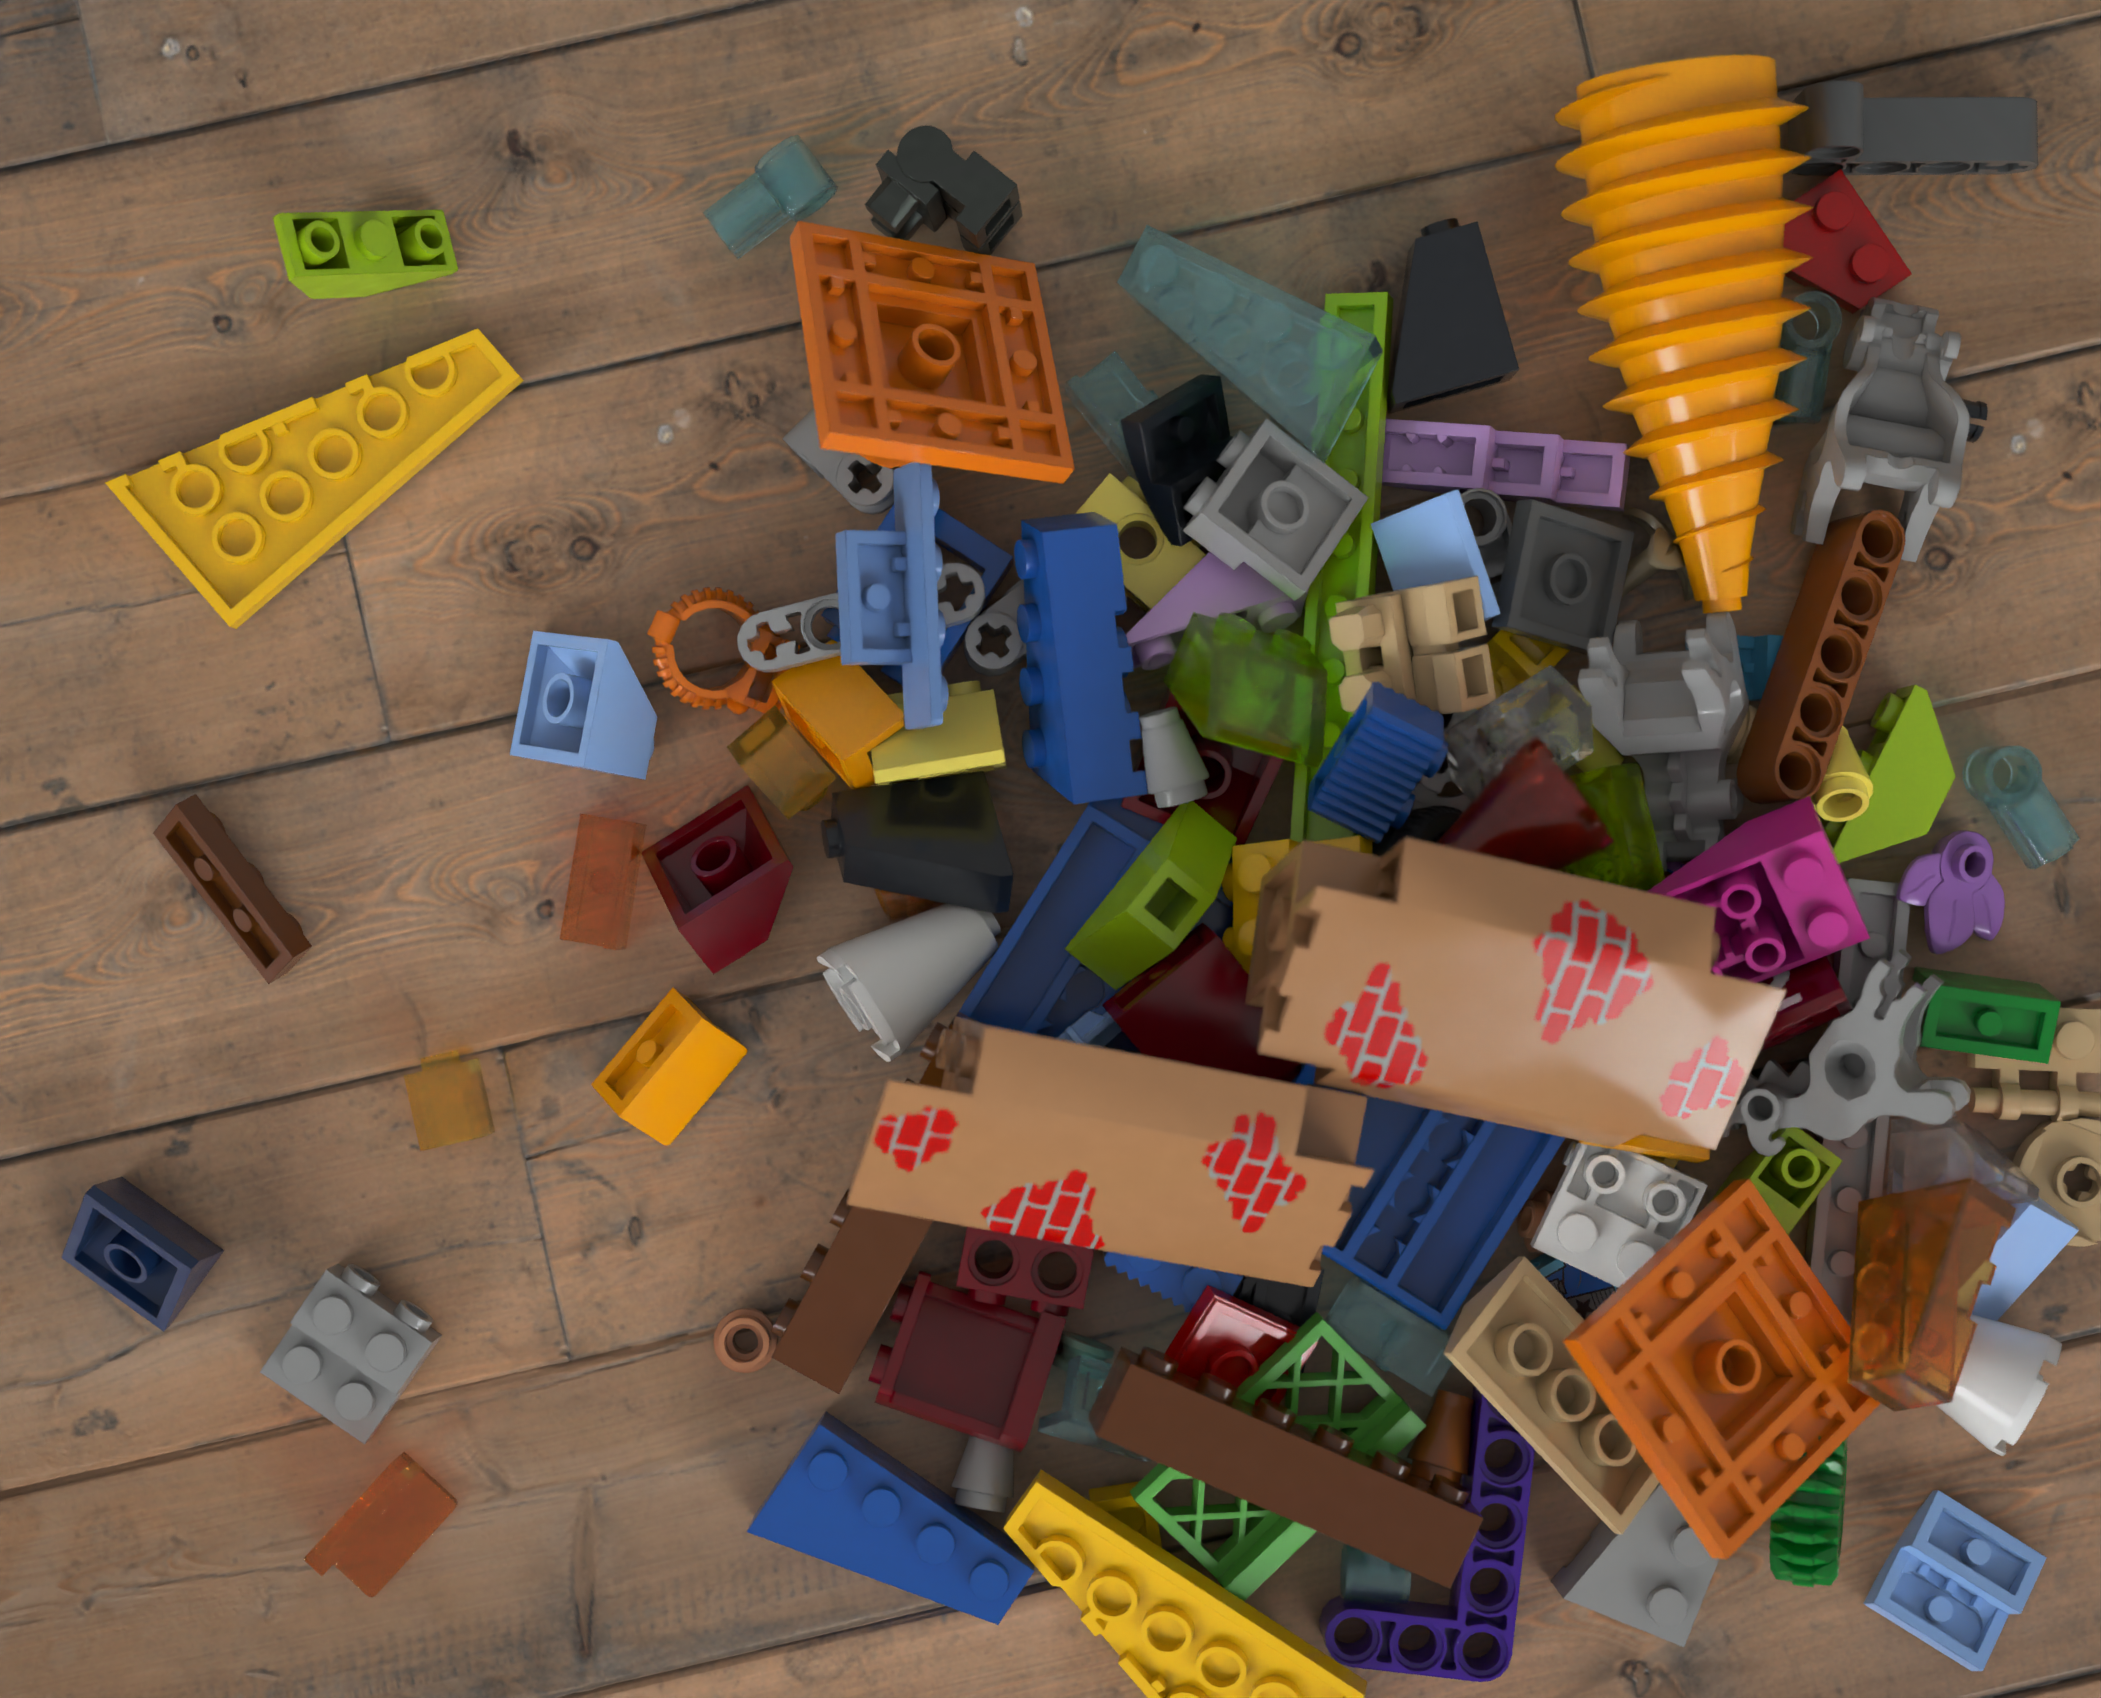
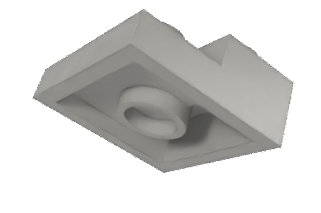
M1266 418L1249 436L1239 430L1223 449L1216 461L1226 469L1216 483L1209 477H1206L1188 499L1184 509L1193 516L1183 531L1233 570L1242 562H1245L1296 601L1307 591L1369 497Z
M338 1263L326 1269L290 1321L292 1326L267 1360L260 1373L354 1438L366 1444L376 1433L442 1335L430 1327L433 1319L420 1307L406 1300H401L399 1304L395 1303L378 1291L381 1284L372 1274L354 1264H348L344 1268Z

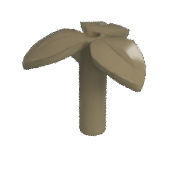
M1637 508L1627 509L1622 516L1643 527L1650 536L1648 548L1629 561L1622 597L1655 573L1664 569L1675 570L1678 573L1685 601L1694 598L1680 546L1673 543L1675 538L1671 530L1659 518L1647 511Z

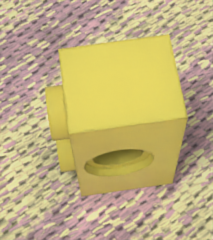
M1109 473L1075 513L1096 512L1117 524L1119 537L1125 530L1131 527H1141L1152 534L1155 540V549L1145 558H1131L1123 553L1120 548L1125 595L1146 613L1206 556L1199 549L1202 545L1194 539L1182 547L1170 544L1153 516L1139 483L1130 476H1127L1121 483Z

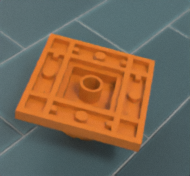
M798 221L789 238L821 449L859 454L874 464L890 469L901 467L911 462L1060 484L1065 483L1075 468L1035 263Z
M1750 1178L1731 1182L1563 1340V1343L1711 1558L1729 1559L1893 1391ZM1804 1452H1807V1454L1802 1459H1800L1803 1456Z

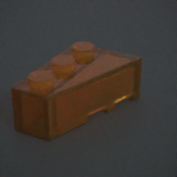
M1972 1177L1858 1201L1847 1380L1849 1384L1893 1411L1952 1402L1977 1324L1970 1320L1981 1285H1991L1997 1266L1990 1262V1258L2000 1228H2010L2016 1208Z

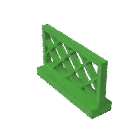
M1318 1312L1297 1330L1295 1338L1289 1343L1284 1342L1259 1366V1370L1253 1376L1250 1375L1237 1388L1236 1397L1255 1404V1400L1266 1389L1287 1388L1285 1407L1297 1415L1300 1387L1330 1386L1328 1413L1297 1416L1294 1422L1311 1430L1317 1429L1319 1424L1331 1426L1350 1436L1355 1441L1352 1448L1373 1457L1377 1449L1397 1455L1426 1427V1424L1407 1402L1378 1375ZM1322 1336L1332 1346L1331 1372L1301 1373L1302 1355ZM1345 1360L1355 1371H1344ZM1369 1384L1378 1393L1359 1413H1341L1343 1385ZM1160 1463L1129 1491L1134 1500L1219 1581L1223 1588L1243 1601L1317 1532L1253 1503H1247L1248 1501L1235 1496V1503L1204 1505L1205 1483L1193 1478L1191 1506L1164 1507L1154 1497L1171 1480L1192 1479L1193 1477ZM1233 1519L1232 1535L1213 1553L1201 1543L1203 1520ZM1190 1521L1189 1530L1180 1522Z

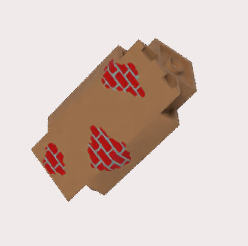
M1405 837L1382 857L1302 840L1262 877L1245 1004L1263 1008L1257 1053L1316 1065L1314 1085L1609 1147H1616L1642 1134L1716 1150L1786 989L1710 973L1717 960L1720 947L1719 935L1717 932H1714L1715 907Z
M955 1016L953 1030L943 1029L937 1049L936 1068L945 1069L941 1088L892 1079L886 1080L851 1182L847 1205L1313 1288L1321 1272L1320 1260L1323 1245L1335 1246L1352 1213L1351 1202H1348L1351 1186L1365 1187L1374 1171L1373 1169L1355 1164L1368 1097L1309 1083L1303 1085L1266 1077L1259 1078L1006 1030Z

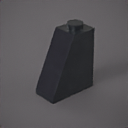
M1450 218L1427 225L1420 230L1422 237L1415 239L1408 252L1388 380V414L1510 381L1519 371L1478 221L1459 226L1457 218Z
M984 771L832 793L831 819L822 820L821 832L826 857L828 859L837 857L843 882L992 913L1009 911L1014 873Z

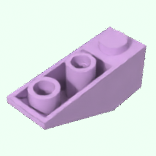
M1209 552L1126 634L1128 644L1132 650L1133 668L1142 666L1144 670L1158 669L1174 661L1178 655L1202 648L1204 651H1215L1230 645L1238 636L1259 629H1262L1265 633L1282 630L1294 623L1298 617H1301L1309 588L1300 598L1294 601L1245 562H1242L1233 570Z

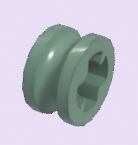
M1063 1331L1060 1338L1063 1348L1059 1354H1055L1052 1364L1083 1378L1105 1381L1107 1372L1103 1369V1362L1106 1359L1113 1358L1115 1350L1095 1339Z

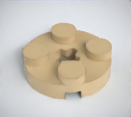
M2083 1117L2064 1120V1122L2043 1121L2035 1127L2033 1133L2027 1136L2018 1148L2013 1159L2010 1174L2078 1227L2079 1231L2066 1245L2085 1247L2098 1244L2095 1242L2101 1241V1121ZM2082 1163L2086 1166L2084 1176L2092 1180V1186L2089 1192L2077 1191L2072 1199L2067 1195L2068 1186L2063 1183V1178L2066 1171H2074L2077 1164Z

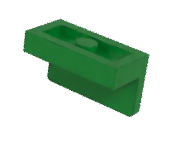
M1914 967L1912 980L1921 986L1933 974L1944 981L1924 1011L1921 1023V1043L1919 1046L2045 1064L2049 1063L2061 1001L2040 984Z

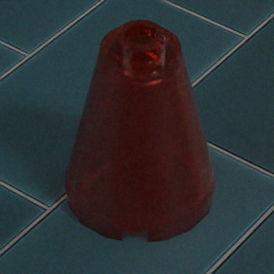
M1535 734L1523 743L1436 844L1557 871L1605 851L1616 841L1569 774L1565 773L1561 767H1558L1552 759L1554 757L1553 753L1540 737Z

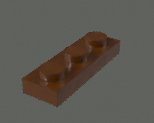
M196 794L177 803L153 834L268 984L287 974L312 945L303 935L299 922L283 909L267 888L259 870L244 858L228 837L220 819L208 811Z

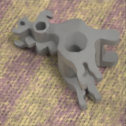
M1871 297L1866 309L1861 311L1854 329L1848 336L1843 355V367L1855 370L1858 374L1842 392L1829 416L1827 430L1810 452L1806 461L1790 531L1792 534L1802 536V540L1823 545L1832 509L1841 488L1859 491L1863 483L1900 489L1904 490V497L1898 519L1905 534V546L1901 560L1916 562L1940 507L1950 509L1953 506L1962 481V464L1970 428V415L1959 394L1945 382L1953 358L1956 359L1958 356L1961 334L1946 331L1942 336H1939V334L1935 333V326L1939 317L1938 309L1901 304L1892 300Z
M1729 612L1708 613L1706 629L1687 630L1685 640L1688 649L1678 651L1643 653V632L1640 621H1619L1615 629L1613 650L1608 637L1590 638L1587 647L1589 669H1581L1578 676L1579 688L1589 707L1593 726L1621 755L1632 756L1643 770L1645 784L1635 785L1633 788L1632 812L1636 824H1652L1654 836L1651 844V866L1653 872H1666L1667 862L1691 861L1726 837L1723 820L1736 819L1738 813L1743 809L1744 795L1738 787L1737 778L1725 780L1727 755L1749 709V699L1742 672L1735 625Z
M1901 949L1897 951L1890 962L1885 958L1880 959L1871 970L1857 1005L1852 1012L1833 1020L1809 1053L1810 1063L1804 1060L1789 1075L1776 1060L1771 1059L1766 1063L1759 1079L1749 1074L1722 1137L1729 1136L1730 1130L1740 1129L1742 1124L1747 1127L1748 1137L1754 1149L1759 1154L1771 1156L1779 1153L1786 1144L1783 1137H1778L1775 1140L1772 1139V1134L1781 1128L1798 1127L1802 1131L1804 1128L1826 1139L1840 1141L1852 1137L1865 1124L1872 1122L1881 1115L1903 1116L1931 1125L1944 1124L1955 1114V1111L1961 1110L1970 1102L1971 1090L1964 1080L1955 1077H1927L1920 1070L1916 1060L1917 1049L1921 1043V1023L1924 1011L1944 981L1933 974L1924 981L1922 986L1916 983L1906 992L1903 998L1898 999L1906 985L1902 978V972L1909 964L1912 956Z

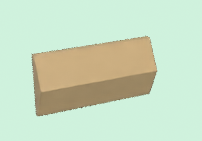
M1519 1256L1463 1306L1443 1354L1615 1534H1623L1657 1487L1659 1481L1563 1343V1340L1584 1319L1525 1256Z

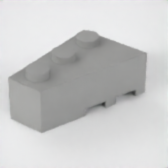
M1659 1482L1623 1534H1615L1601 1521L1591 1532V1539L1566 1568L1563 1566L1551 1580V1583L1563 1599L1685 1647L1719 1559L1711 1558Z

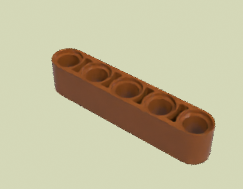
M1880 509L1833 520L1828 524L1823 545L1816 544L1737 766L1736 777L1738 787L1742 794L1753 803L1762 805L1801 800L1817 793L1823 782L1904 552V529L1899 519L1891 512Z

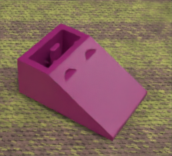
M1810 796L1747 821L1647 891L1715 907L1714 932H1717L1719 935L1720 947L1717 960L1710 973L1754 983L1870 938L1856 899Z

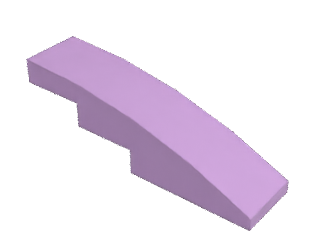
M1386 419L1382 485L1444 494L1457 489L1462 494L1470 489L1483 488L1493 491L1504 501L1517 502L1519 500L1534 499L1553 506L1624 511L1630 456L1624 455L1623 452L1630 446L1625 443L1565 440L1557 434L1496 431L1489 425Z

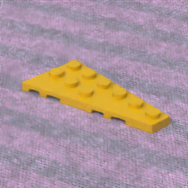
M477 328L409 356L401 364L372 376L368 374L346 382V386L316 399L310 397L223 433L219 439L185 453L177 452L158 460L159 464L130 476L124 474L105 482V484L227 625L237 629L524 380Z
M1039 1471L1009 1513L1003 1529L1052 1587H1061L1082 1611L1081 1621L1096 1637L1101 1634L1120 1656L1118 1664L1147 1698H1363L1365 1696L1366 1680L1045 1471Z

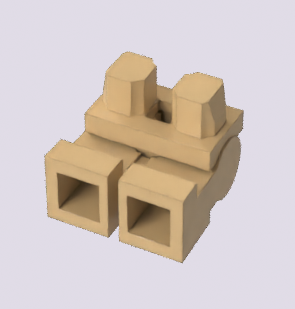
M1478 576L1357 597L1354 600L1335 603L1337 615L1329 620L1332 644L1337 646L1340 651H1343L1347 676L1344 677L1343 682L1339 685L1343 710L1352 712L1353 715L1373 682H1380L1385 688H1392L1396 693H1403L1408 699H1414L1419 705H1426L1431 711H1438L1440 714L1460 713L1496 703L1488 644L1459 647L1458 644L1459 641L1486 635Z

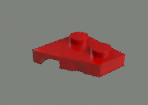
M1841 169L1794 200L1814 208L1785 224L1783 247L1814 258L1785 273L1786 277L1804 287L1819 289L1824 293L1827 300L1854 314L1866 306L1871 297L1878 298L1912 274Z

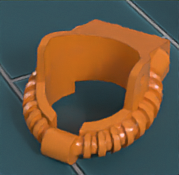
M704 587L701 592L695 589L691 591L689 596L686 594L680 596V601L678 603L674 601L670 604L671 609L667 612L657 610L647 632V635L652 636L655 640V646H652V653H655L656 659H653V664L658 666L659 670L656 673L658 678H663V686L671 689L670 694L673 697L679 696L680 702L684 704L689 702L690 707L694 708L702 706V710H709L710 707L718 710L722 708V705H726L729 710L738 715L744 714L751 708L771 716L773 711L778 712L782 707L772 681L788 669L765 673L754 669L745 661L737 675L722 686L701 688L685 678L675 661L674 646L671 645L680 621L687 620L694 613L701 610L716 608L734 618L741 627L749 617L760 613L758 610L754 611V605L750 601H744V596L740 594L736 596L734 591L729 589L724 592L720 587H715L714 590H710V587ZM764 625L759 628L760 638L750 642L752 651H761L767 660H772L777 657L776 647L790 641L780 638L781 634H775L769 625Z

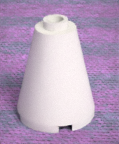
M946 903L828 948V950L817 956V960L819 963L829 967L822 973L852 1023L859 1032L863 1029L868 1031L871 1028L875 1031L880 1040L871 1047L886 1062H890L908 1048L994 955L998 949L995 936L1001 933V928L992 912Z
M1903 1295L1899 1297L1895 1305L1884 1300L1869 1326V1336L1876 1339L1872 1350L1874 1354L1987 1449L2000 1456L2006 1454V1442L2014 1446L2044 1396L2049 1383L2043 1381V1376L2038 1374L2044 1360L2056 1366L2062 1348L2060 1341L2049 1335Z

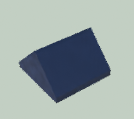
M119 1177L95 1184L85 1193L61 1258L164 1332L173 1323L224 1250L125 1178Z

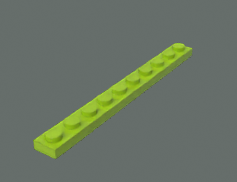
M1388 292L1328 293L1325 295L1315 456L1369 498L1309 586L1306 597L1290 839L1297 842L1302 840L1313 842L1359 836L1308 810V792L1310 782L1352 717V712L1343 710L1341 706L1339 685L1343 682L1344 677L1347 676L1343 651H1340L1337 646L1332 644L1329 620L1337 615L1335 603L1375 594L1378 544L1371 523L1380 520L1394 300Z

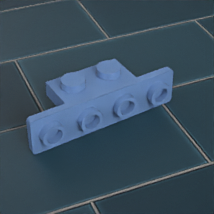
M911 462L895 469L893 472L896 531L844 530L835 534L841 665H902L904 724L907 730L942 725L943 713L947 708L949 699L948 684L945 677L941 675L940 647L945 639L946 625L944 615L938 609L937 582L940 579L943 566L941 550L935 544L934 516L938 511L940 499L939 488L935 479L932 478V465Z

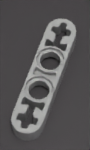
M948 563L942 566V573L937 582V594L947 590L946 579L952 576H958L961 584L964 586L973 584L975 594L965 598L966 608L961 611H954L950 602L938 603V609L944 615L946 628L974 619L982 610L985 602V587L980 575L972 567L962 563ZM838 592L767 610L749 617L741 626L737 636L738 650L742 658L754 669L768 673L840 656V642L836 644L821 643L815 638L812 630L814 618L820 611L826 608L839 609ZM801 615V633L810 647V651L797 654L798 643L795 640L778 645L776 647L777 657L772 660H767L761 651L751 650L750 642L760 638V627L769 625L775 634L792 632L795 630L790 624L789 618Z

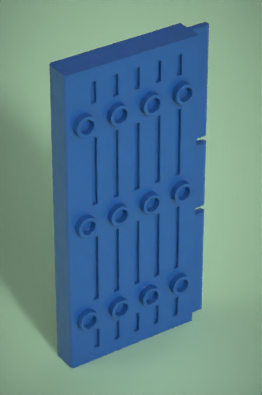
M1123 798L1090 802L959 1012L980 1023L996 1028L1054 1039L1059 1037L1067 1027L1074 1024L1086 1012L1091 1011L1099 1015L1107 1012L1102 1004L1129 982L1114 990L1067 952L1065 948L1164 824L1121 807ZM1232 854L1229 863H1232ZM1222 883L1216 899L1189 933L1204 923L1222 940L1225 930L1228 927H1233V902L1225 896ZM1123 1031L1103 1047L1142 1055ZM1301 1063L1302 1068L1291 1082L1307 1085V1083L1314 1084L1316 1065ZM1362 1095L1368 1098L1355 1164L1373 1169L1374 1171L1365 1187L1351 1186L1348 1202H1351L1352 1213L1335 1246L1323 1245L1322 1254L1445 1331L1566 1137Z

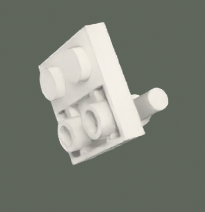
M1572 1141L1562 1162L1567 1167L1530 1244L1533 1248L1619 1288L1692 1220L1708 1185L1644 1154L1580 1144L1579 1141L1578 1143Z

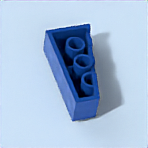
M1096 512L1021 520L1022 540H1017L1015 543L1014 561L1018 576L1024 580V604H1020L1017 609V627L1021 640L1026 643L1027 667L1021 669L1019 677L1022 699L1025 705L1029 706L1030 729L1025 730L1022 736L1025 762L1034 773L1072 804L1148 794L1145 770L1133 771L1129 743V740L1141 738L1139 712H1131L1129 700L1123 690L1122 678H1126L1129 672L1134 671L1131 646L1128 644L1124 630L1120 626H1116L1115 615H1123L1127 610L1117 524Z
M826 1411L754 1515L747 1530L748 1533L997 1625L1035 1571V1565L1011 1537L967 1507L954 1504V1498Z

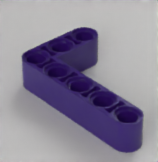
M1474 1385L1472 1399L1475 1402L1471 1415L1469 1476L1463 1475L1462 1486L1470 1491L1468 1500L1479 1513L1489 1504L1500 1503L1506 1505L1508 1510L1506 1521L1500 1528L1493 1531L1478 1529L1450 1588L1449 1605L1354 1594L1339 1595L1329 1600L1322 1609L1319 1618L1320 1631L1330 1655L1340 1664L1355 1668L1475 1682L1492 1681L1500 1677L1509 1666L1513 1649L1535 1449ZM1498 1439L1512 1440L1515 1445V1452L1508 1464L1496 1468L1485 1464L1484 1455L1492 1442ZM1483 1568L1498 1569L1501 1578L1498 1586L1493 1591L1487 1594H1477L1470 1590L1471 1579L1477 1571ZM1350 1617L1363 1619L1367 1623V1628L1361 1639L1353 1643H1344L1334 1637L1336 1627L1342 1620ZM1411 1625H1423L1430 1629L1427 1643L1417 1650H1406L1398 1644L1401 1633ZM1477 1632H1486L1493 1635V1644L1487 1654L1476 1658L1463 1654V1646L1469 1636Z

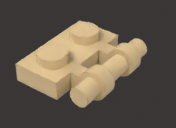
M2060 1007L2048 1064L1967 1053V1067L1992 1069V1088H1970L1971 1095L1970 1102H1968L1970 1112L1993 1113L1996 1120L2013 1121L2018 1120L2020 1114L2048 1115L2053 1122H2064L2065 1120L2078 1117L2099 1118L2101 1116V1093L2078 1091L2076 1078L2077 1072L2101 1073V1009ZM2019 1070L2049 1071V1089H2021L2019 1085Z

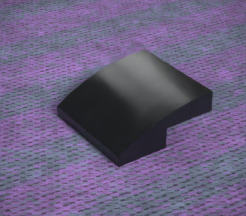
M1200 374L1120 420L1130 461L1141 491L1159 527L1170 544L1182 547L1193 540L1183 531L1193 516L1184 509L1188 499L1206 477H1209L1216 483L1226 469L1216 460L1234 436H1230L1221 376Z

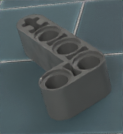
M1840 80L1809 85L1792 101L1793 103L1807 106L1809 109L1788 121V150L1812 157L1790 170L1789 172L1792 174L1833 175L1841 169L1845 175H2000L2026 172L2038 166L2037 101L2032 98H1864L1863 85L1861 83Z

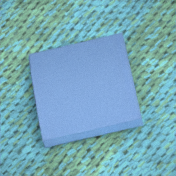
M1934 1490L1907 1525L1881 1568L1863 1604L1970 1671H1983L2010 1614L2022 1613L2047 1557L1941 1491Z

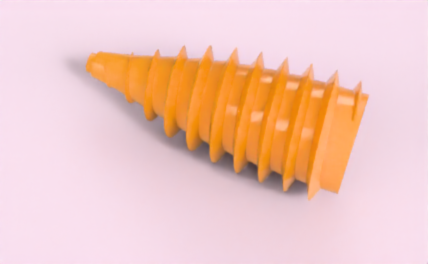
M1724 55L1682 59L1601 75L1579 84L1576 87L1577 100L1563 107L1555 114V121L1558 124L1580 131L1582 145L1557 160L1554 167L1563 174L1586 180L1588 191L1586 196L1565 208L1561 212V217L1565 220L1591 227L1595 239L1593 245L1573 256L1568 261V264L1575 269L1600 275L1604 292L1580 306L1577 312L1586 317L1609 322L1614 337L1612 342L1589 356L1588 360L1593 363L1617 368L1621 371L1627 388L1605 403L1603 408L1633 415L1642 437L1627 448L1623 454L1649 460L1659 485V489L1651 494L1649 499L1664 502L1677 537L1673 543L1680 546L1694 600L1702 601L1703 613L1742 610L1741 597L1748 596L1750 562L1754 559L1751 555L1756 517L1757 514L1766 510L1765 507L1758 504L1765 468L1784 461L1783 458L1767 451L1773 421L1800 410L1774 397L1779 373L1808 359L1805 356L1779 346L1783 323L1813 308L1782 297L1785 273L1814 258L1783 247L1785 224L1814 207L1783 198V175L1812 157L1782 149L1780 125L1808 110L1809 107L1778 98L1776 61L1771 57L1760 55Z

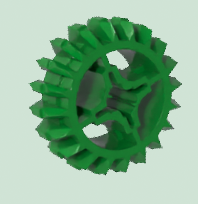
M1848 1437L1771 1515L1769 1562L1770 1570L1776 1580L1792 1582V1585L1813 1588L1814 1585L1830 1586L1838 1577L1843 1534ZM1804 1452L1803 1456L1800 1459H1802L1807 1454V1452Z

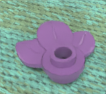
M1960 830L1943 837L1936 843L1931 853L1917 856L1913 859L1901 877L1896 898L1904 903L1924 906L1925 933L1931 953L1943 954L1961 946L1972 933L1981 939L1991 941L2000 930L2004 918V892L1992 874L1994 861L1992 848L1986 838L1977 832Z

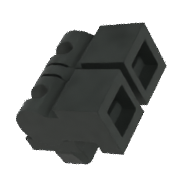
M919 126L907 132L898 145L897 156L889 150L885 152L876 163L882 183L865 203L866 209L873 215L871 219L873 226L886 237L909 241L922 224L935 233L947 219V214L957 223L963 248L969 252L985 255L993 253L1023 216L1017 184L975 151L964 160L954 152L949 137L942 130L933 126Z

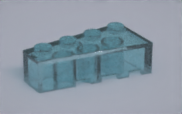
M1146 225L1117 281L1119 286L1134 303L1186 348L1197 355L1231 387L1256 406L1268 419L1325 463L1383 353L1376 336Z

